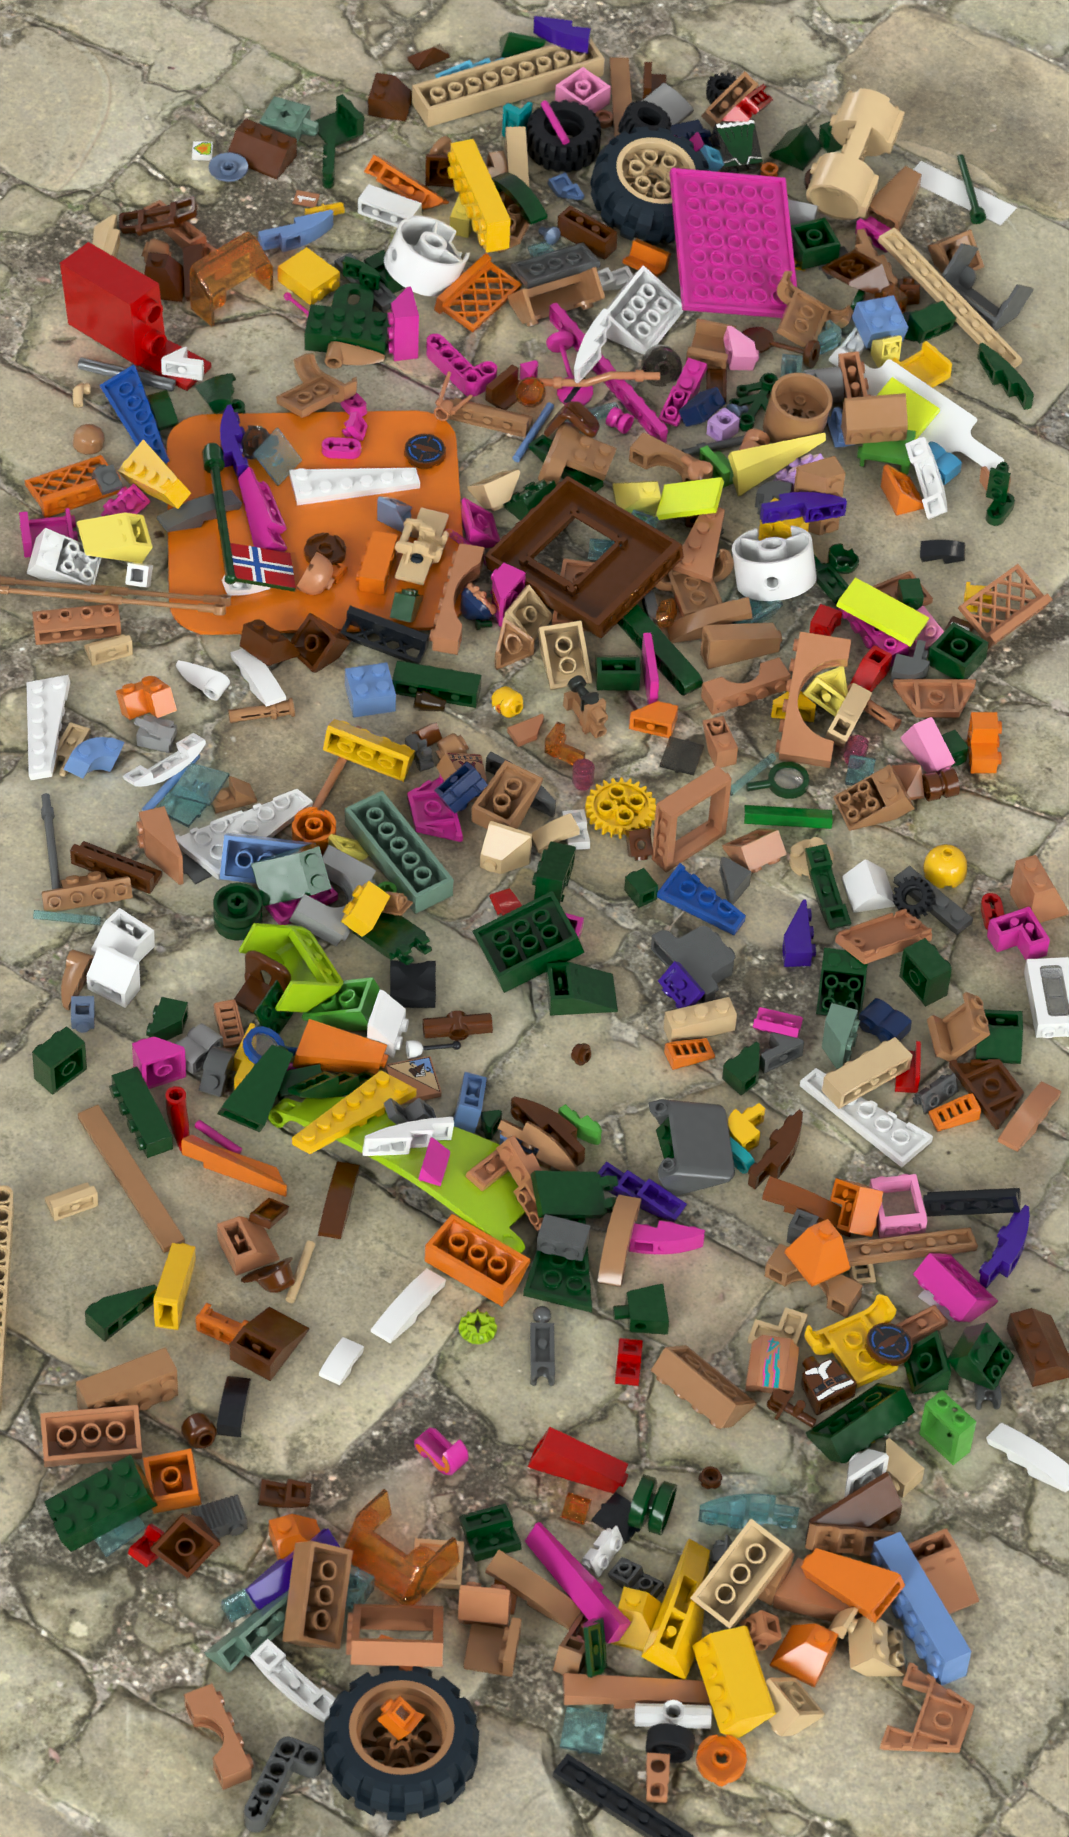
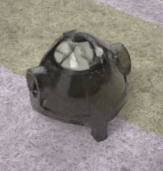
M248 426L241 444L243 455L247 459H263L271 452L273 447L278 445V439L262 426Z

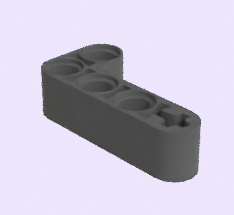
M289 1736L279 1739L244 1808V1823L249 1831L256 1833L265 1829L293 1772L307 1778H315L321 1773L322 1752L319 1748ZM284 1751H291V1752H293V1753H292V1754H289V1755H286V1754H283L282 1752H284ZM308 1760L316 1761L313 1764L306 1763ZM281 1772L282 1774L275 1776L272 1773ZM263 1793H270V1794H272V1795L269 1796V1797H263V1796H261V1794H263Z

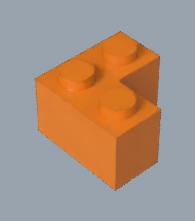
M155 676L144 677L142 681L135 684H125L122 686V689L116 691L121 713L129 720L147 713H151L156 718L177 711L171 687Z
M971 712L967 734L970 773H996L997 766L1001 765L1002 754L998 752L997 748L1000 745L998 734H1002V721H998L997 712Z
M835 1178L830 1201L842 1205L837 1228L850 1233L872 1237L876 1227L879 1207L882 1204L883 1191L861 1183Z

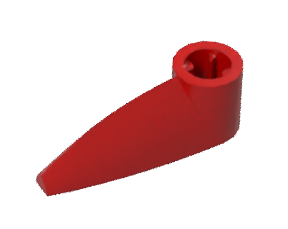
M173 1086L166 1091V1111L174 1138L182 1153L181 1141L190 1135L186 1092L182 1087Z

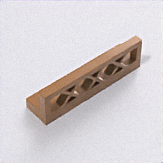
M459 398L450 399L454 407L463 400ZM468 401L457 410L455 415H450L448 418L524 438L528 434L533 422L532 416Z

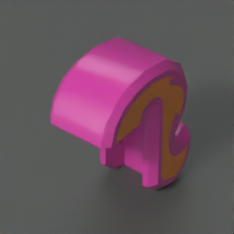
M429 1427L414 1440L415 1448L422 1457H428L434 1467L442 1474L452 1476L468 1461V1450L460 1439L452 1445L436 1428Z

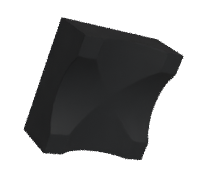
M390 960V996L404 1008H435L436 961L405 965L398 960Z

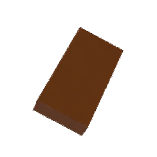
M707 368L706 389L717 387L723 396L725 404L727 400V369Z
M268 1198L250 1213L248 1221L270 1229L288 1214L289 1206Z

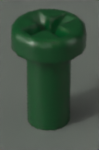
M479 619L475 621L476 630L492 627V621H480Z

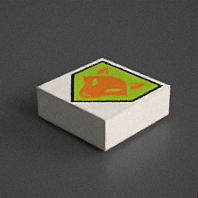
M193 141L192 160L211 161L213 142Z

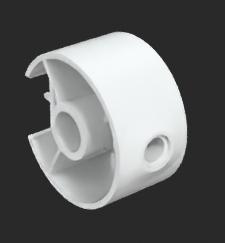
M410 216L400 222L385 254L384 264L392 278L403 287L411 286L412 291L415 293L438 297L460 277L470 253H466L462 260V252H458L452 243L456 230L451 226L426 216Z
M791 525L792 537L786 539L770 537L759 541L757 528L739 536L732 545L738 591L743 596L754 600L779 601L798 596L809 590L817 579L811 535L806 530Z

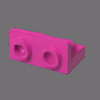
M871 216L865 221L859 218L856 223V231L865 229L867 236L871 237L872 245L887 253L888 251L878 240L879 236L891 230V228Z
M135 484L129 488L125 486L116 494L118 498L115 500L111 498L103 505L105 510L101 516L119 513L139 514L151 501Z
M760 1007L757 1018L754 1019L753 1028L768 1033L774 1032L799 1038L803 1018Z

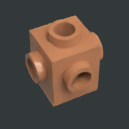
M761 1610L753 1613L740 1622V1626H747L754 1649L757 1651L765 1650L773 1643L782 1639L778 1617Z

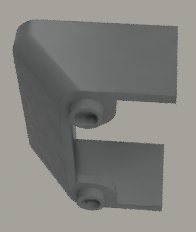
M961 243L941 276L997 331L1019 315L1034 289L1029 286L1016 284L1008 299L998 308L972 288L976 281V272L968 265L979 248Z

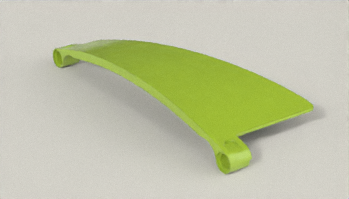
M345 1097L306 1098L302 1103L284 1098L271 1109L268 1119L277 1128L283 1127L289 1121L297 1122L306 1127ZM385 1110V1114L380 1117L373 1116L369 1118L367 1124L351 1128L350 1133L337 1138L336 1141L362 1153L366 1135L397 1124L388 1118ZM453 1127L451 1140H437L451 1152L441 1186L418 1180L427 1147L410 1148L407 1155L368 1156L427 1192L469 1224L521 1254L525 1250L523 1240L510 1229L526 1213L513 1192L519 1186L513 1179L510 1171L483 1192L465 1177L470 1169L497 1150L496 1148L499 1144Z

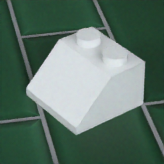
M379 990L367 1025V1038L386 1044L385 1054L389 1055L390 1058H394L396 1050L401 1049L403 1042L401 1035L402 1032L407 1031L409 1019H406V1009L385 991Z

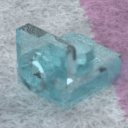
M831 320L826 321L825 331L818 335L817 341L820 342L821 355L841 345L842 330Z

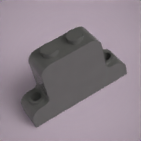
M700 926L680 938H676L669 931L661 930L653 934L651 939V950L667 968L674 961L679 962L705 991V994L698 1001L700 1004L715 1000L716 992L719 990L717 983L733 973L734 959L736 958L734 951L723 943L718 933L713 932L707 926Z

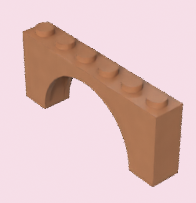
M800 632L799 639H794L793 651H796L795 659L791 658L789 668L793 675L792 679L787 680L786 685L789 698L784 699L782 712H786L785 720L781 719L779 725V732L783 733L781 740L777 739L775 752L779 753V760L830 768L834 741L825 739L809 729L800 715L798 697L804 684L814 674L830 667H847L851 639Z

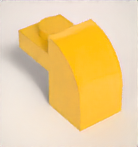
M758 1103L753 1107L745 1109L742 1114L737 1109H734L728 1118L730 1137L748 1152L759 1145L760 1131L756 1127L764 1122L765 1108Z

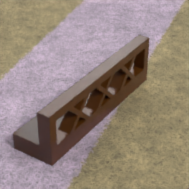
M85 841L80 846L74 844L70 849L71 864L91 872H104L109 879L128 876L131 880V887L151 894L162 877V871Z

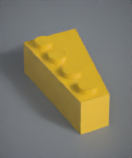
M144 439L118 469L120 475L130 485L135 484L142 492L177 509L191 494Z

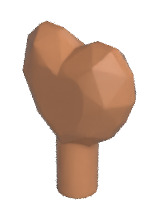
M687 455L681 458V462L688 466V476L692 481L702 480L704 475L713 471V465L710 462L693 461Z

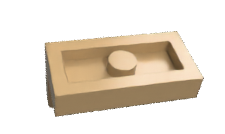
M122 634L84 645L92 666L133 655L130 635L125 636Z
M83 1183L45 1197V1203L54 1221L97 1207L98 1193L94 1186L90 1187L89 1183Z

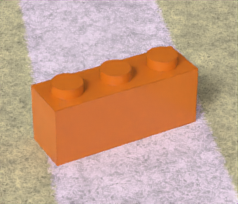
M373 530L371 538H367L365 546L367 552L366 554L363 553L361 558L362 569H358L356 574V581L359 582V591L384 595L397 553L395 544L398 542V534Z

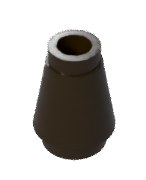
M424 690L422 692L417 691L413 708H417L418 711L444 712L446 699H442Z

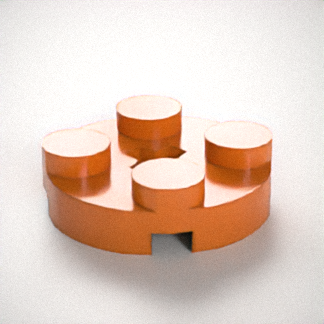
M718 1734L707 1737L701 1742L697 1751L696 1766L705 1779L714 1782L717 1786H725L727 1783H732L739 1779L744 1773L747 1763L746 1749L737 1738L730 1735L718 1737ZM725 1755L727 1757L726 1763L717 1762L716 1756L723 1757Z

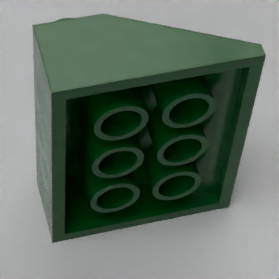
M553 891L472 931L504 993L545 973L547 963L567 962L585 953L574 928Z

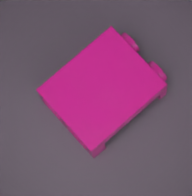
M65 508L66 515L62 517L32 520L28 519L27 511L19 512L24 557H31L36 537L45 528L78 541L77 531H73V528H76L75 515L71 516L70 508Z

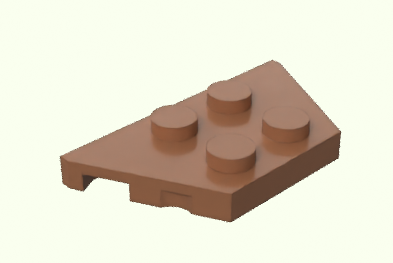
M894 679L893 688L916 718H959L976 686V679Z

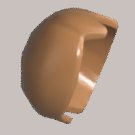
M84 424L75 430L73 447L77 452L95 454L102 450L104 433L100 427L94 424Z

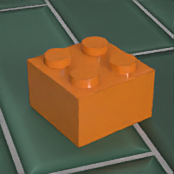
M192 1449L143 1458L146 1479L158 1506L152 1508L153 1514L202 1505Z

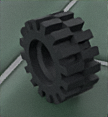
M721 73L720 76L714 74V77H710V80L707 81L706 98L710 104L724 92L720 90H726L736 80L735 75L730 77L731 74L727 73V76Z
M911 876L910 880L907 877L903 878L905 882L901 883L899 881L897 883L899 887L894 888L895 894L892 895L894 905L898 911L907 909V912L917 919H921L920 915L922 914L927 916L926 911L929 910L931 912L933 909L931 905H935L933 889L921 877L916 879L915 876ZM914 890L920 891L922 899L919 903L910 905L906 902L908 893Z

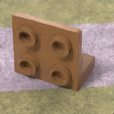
M512 1617L510 1626H505V1628L471 1624L463 1668L512 1677L521 1634L522 1619Z

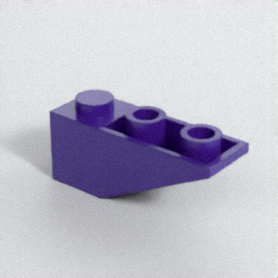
M806 899L802 900L783 937L782 953L784 967L811 966L812 957H816V945L811 943V939H814V928L809 926V922L812 920L811 908H807Z

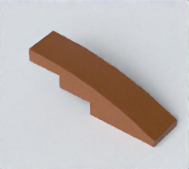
M769 1176L762 1200L784 1206V1212L793 1215L797 1209L819 1216L818 1223L828 1219L841 1235L850 1237V1232L837 1228L842 1207L811 1191Z

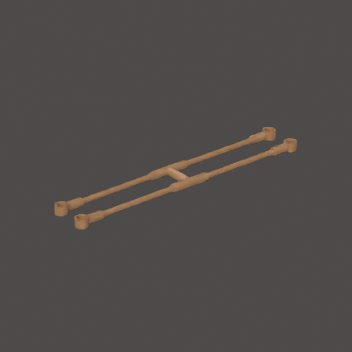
M0 575V585L15 586L18 584L101 593L73 594L0 586V594L7 595L13 593L80 599L85 602L122 605L124 603L198 610V612L213 613L214 615H225L226 606L231 605V596L227 594L219 596L204 594V596L133 590L128 587L95 584L89 586L16 579V577ZM112 595H141L196 600L212 604L199 603L198 605L162 601L128 599L123 598L122 596Z

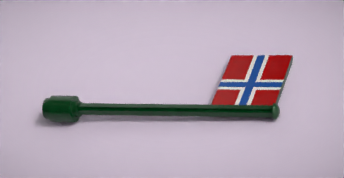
M216 443L205 445L202 451L205 471L211 473L225 570L224 581L230 585L240 582L295 591L296 586L290 553L230 543L220 472L225 466L223 451Z

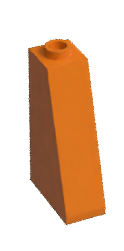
M309 1019L296 1051L292 1067L303 1068L320 1064L322 1071H347L356 1074L368 1071L377 1074L380 1067L385 1068L389 1055L385 1054L386 1044Z
M818 1548L812 1554H808L805 1557L801 1566L806 1578L849 1607L859 1609L858 1613L873 1623L877 1622L905 1587L901 1575L897 1572Z

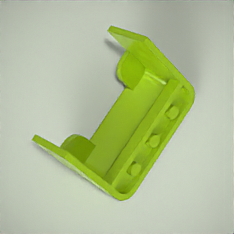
M254 923L238 950L244 954L251 950L261 952L283 964L290 972L291 981L275 1007L277 1011L308 1012L339 992L343 985L342 978L314 935L304 927Z

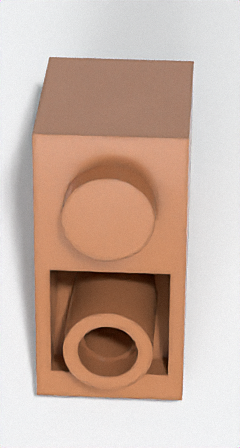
M724 716L703 720L708 753L714 766L718 765L720 768L735 765L737 762L738 746Z

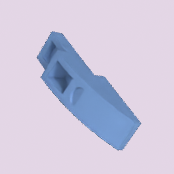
M327 210L295 217L294 224L258 231L260 251L280 247L282 252H286L315 241L333 227V211Z

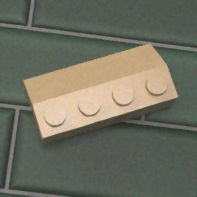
M750 1519L692 1595L691 1599L729 1629L735 1628L793 1551L754 1520Z

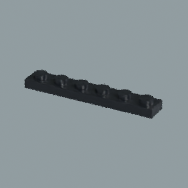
M569 1754L563 1758L553 1771V1778L644 1837H694V1835Z

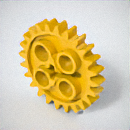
M620 777L619 782H616L614 778H611V783L603 780V786L596 784L595 790L591 789L590 796H587L585 803L586 818H589L590 825L595 824V830L602 828V835L610 832V838L618 834L619 839H621L622 835L626 834L625 830L652 826V821H655L656 799L652 798V792H647V786L640 788L639 781L632 784V779L624 782L622 777Z

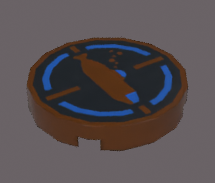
M432 434L415 435L405 444V458L408 459L412 466L417 468L429 469L433 465L437 464L438 466L445 459L446 447L444 442Z
M892 1323L874 1325L866 1337V1351L871 1358L881 1364L888 1363L891 1364L890 1366L901 1365L909 1359L913 1349L912 1338L907 1331Z

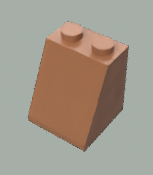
M1033 855L1016 860L1010 895L1018 909L1030 907L1039 923L1068 915L1067 907L1038 857Z

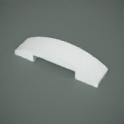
M922 436L906 443L910 462L914 464L924 499L922 502L927 519L947 512L943 482L926 438Z
M192 733L176 743L177 752L149 769L140 765L123 775V778L136 787L154 785L165 781L182 771L198 756L206 744L205 739Z
M269 1639L250 1655V1658L261 1672L297 1706L322 1722L329 1718V1708L336 1698L326 1689L322 1688L320 1690L285 1659L286 1654Z

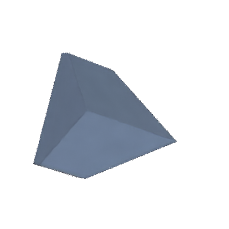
M379 496L377 500V520L403 532L405 519L411 518L412 506L395 498Z

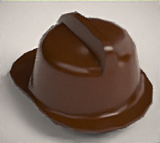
M288 1257L276 1264L254 1270L243 1276L241 1282L257 1281L268 1292H281L295 1283V1278L289 1265L293 1258Z

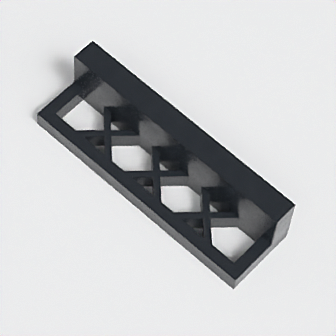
M349 606L346 622L341 630V633L350 641L414 664H420L429 644V635L353 606ZM350 625L359 628L360 633L353 635L348 633L347 630ZM374 633L379 636L380 640L375 642L369 641L367 635ZM395 641L398 642L400 647L391 649L388 648L386 643ZM414 648L420 652L417 658L409 656L406 650Z
M1020 1188L927 1192V1195H923V1202L928 1217L1020 1212L1021 1191Z

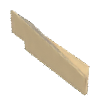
M112 214L94 227L93 245L117 258L121 241L120 230L117 229V215Z

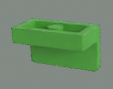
M707 445L700 448L699 460L710 462L713 465L712 477H722L724 481L723 488L733 484V471L729 460L721 451L714 453Z

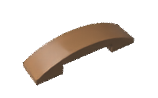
M618 1195L605 1237L598 1283L622 1286L626 1269L625 1261L634 1223L637 1222L641 1198Z

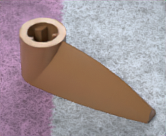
M333 341L328 345L325 364L332 369L340 368L343 364L369 365L384 361L385 355L359 346Z
M71 950L67 956L66 968L61 984L63 1007L68 1011L71 1009V996H79L87 981V973L94 958L93 955L76 950Z

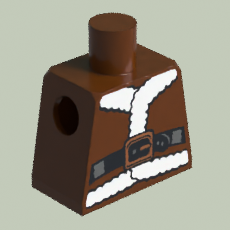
M809 1356L802 1362L806 1371L802 1373L801 1386L816 1416L855 1397L857 1383L834 1360L828 1359L819 1364L814 1356Z

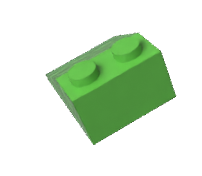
M373 977L343 980V985L339 992L310 1011L303 1012L301 1018L303 1021L311 1019L349 1031L367 1030L373 1007L381 989Z

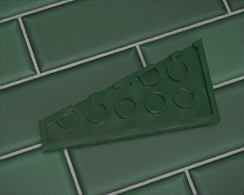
M562 1218L586 1224L585 1218ZM588 1245L583 1261L569 1260L563 1256L545 1254L537 1250L524 1287L523 1296L592 1313Z

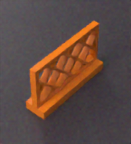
M485 253L437 297L434 311L439 314L445 312L473 333L508 301L507 296L517 292L522 284L491 262L492 257ZM491 270L497 274V278H487V273ZM485 283V289H475V284ZM488 283H498L499 289H489ZM502 283H509L514 287L512 289H503ZM473 294V300H463V295ZM476 294H486L487 300H477ZM490 294H500L501 299L491 300ZM452 305H460L461 311H454L450 307ZM464 305H474L475 311H465ZM478 305H488L489 310L479 311ZM466 317H476L477 321L472 324L466 320Z
M102 455L25 480V486L41 507L44 518L63 513L65 508L72 510L116 495L120 491L117 490L102 495L96 480L86 476L87 473H93L95 470L94 467H91L100 463L101 465L108 466ZM81 471V474H73L72 472ZM57 477L62 478L61 481H56L53 479ZM68 479L76 480V482H75V483H68L67 480H68ZM43 484L42 488L34 487L33 485ZM48 486L57 487L56 490L47 489Z

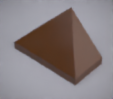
M441 44L408 56L407 60L419 71L450 58V54Z

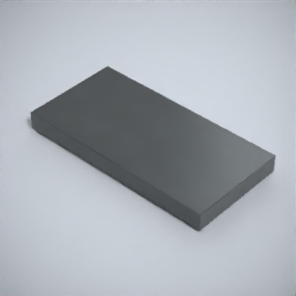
M583 242L511 264L512 272L527 289L573 276L594 267L596 269L601 267L599 259Z

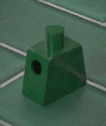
M664 1284L628 1291L626 1293L625 1305L613 1306L614 1320L627 1319L629 1331L632 1333L668 1334L669 1317Z

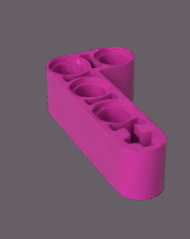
M430 334L427 337L426 356L445 376L448 371L451 372L450 381L464 395H472L473 397L480 395L486 391V386L497 377V365L494 362L485 361L473 367L441 334Z

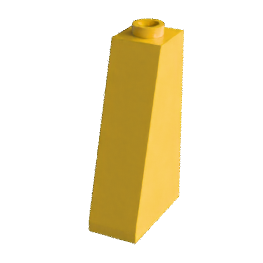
M186 1243L171 1244L153 1300L155 1327L179 1329L196 1261L195 1246H190Z

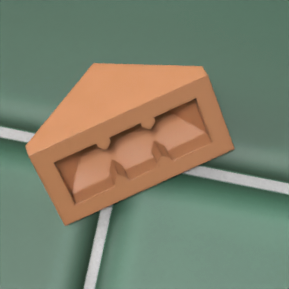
M913 762L892 765L910 800L924 798L921 765Z

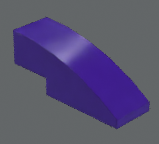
M534 16V34L562 48L588 53L591 28L572 26L573 21Z

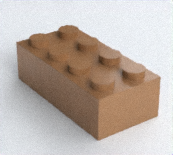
M166 1347L77 1381L78 1409L138 1405L140 1411L147 1410L160 1402L170 1401L178 1396L177 1368Z

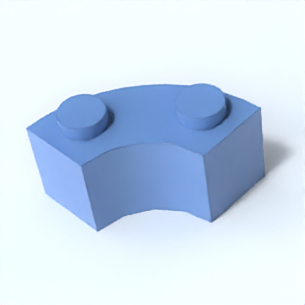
M109 737L88 739L72 751L63 770L82 779L93 770L111 772L125 742Z

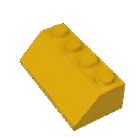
M333 719L326 729L324 751L404 782L412 765L415 750L407 745L392 742L387 737L372 734L366 729L354 727L346 721Z
M747 1626L710 1633L692 1645L720 1733L741 1738L776 1714Z

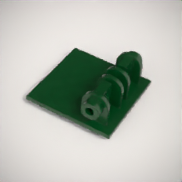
M278 980L274 982L254 1011V1014L260 1023L257 1027H267L280 1034L294 1012L277 1011L275 1009L284 993Z

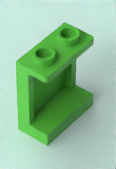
M907 430L906 440L862 443L863 446H859L857 458H860V466L864 467L866 459L901 465V472L908 475L911 462L905 444L915 440L916 431Z

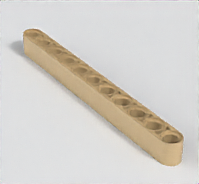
M5 1185L0 1186V1220H2L0 1221V1239H3L0 1240V1259H2L0 1260V1412L3 1397L14 1222L13 1190Z

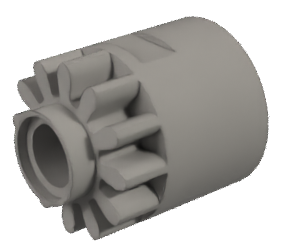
M840 367L811 369L802 372L812 375L826 384L832 394V403L843 401L844 381Z

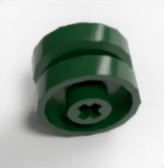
M231 883L223 886L216 892L213 899L214 927L221 936L234 941L244 940L254 923H263L262 898L254 887L244 883Z
M643 1474L632 1499L628 1525L641 1529L646 1524L649 1516L648 1531L662 1536L672 1511L677 1484L664 1481L659 1486L656 1494L657 1479Z

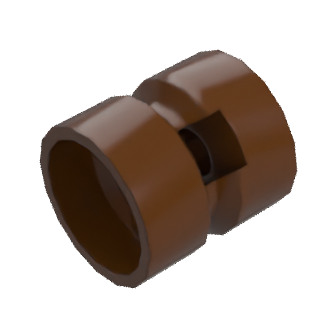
M953 768L941 770L939 774L937 772H930L922 775L924 796L928 802L939 800L942 795L945 798L959 795V780Z

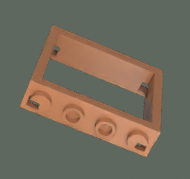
M718 765L656 804L652 860L666 873L726 834L732 778L728 772L725 773ZM711 796L708 821L675 841L677 818Z
M354 1604L353 1613L348 1612L346 1655H351V1665L442 1667L443 1606ZM360 1629L433 1631V1640L360 1638Z

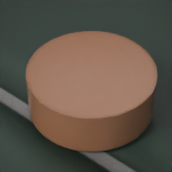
M600 110L595 113L601 122V128L612 126L613 114L610 111Z

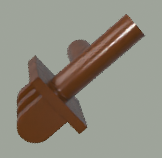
M780 1389L773 1391L767 1401V1407L776 1413L774 1419L778 1420L784 1410L813 1428L817 1419L803 1411L806 1407V1403L803 1400H798L794 1406L789 1403L794 1394L792 1390L789 1395Z

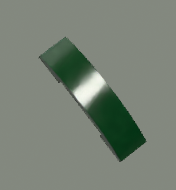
M509 172L492 177L499 193L504 191L520 208V215L530 225L548 218L539 199L519 177Z
M827 844L805 848L813 890L828 928L831 930L850 926L852 923L846 904H843L831 868L833 863Z

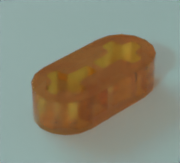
M673 598L662 600L657 609L656 620L660 629L672 627L675 621L677 606Z

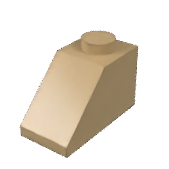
M888 1438L884 1448V1453L889 1456L886 1472L890 1475L898 1495L903 1498L922 1482L925 1468Z

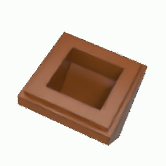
M437 722L412 732V734H418L421 740L426 739L427 747L442 739Z

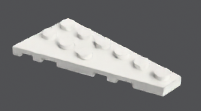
M295 789L274 797L271 802L263 805L258 803L253 805V808L245 812L240 810L211 821L210 825L200 829L196 827L191 829L190 833L182 836L178 834L175 837L180 850L219 880L224 835L226 833L273 838L292 823L297 812L304 808L312 807L313 801L301 791Z

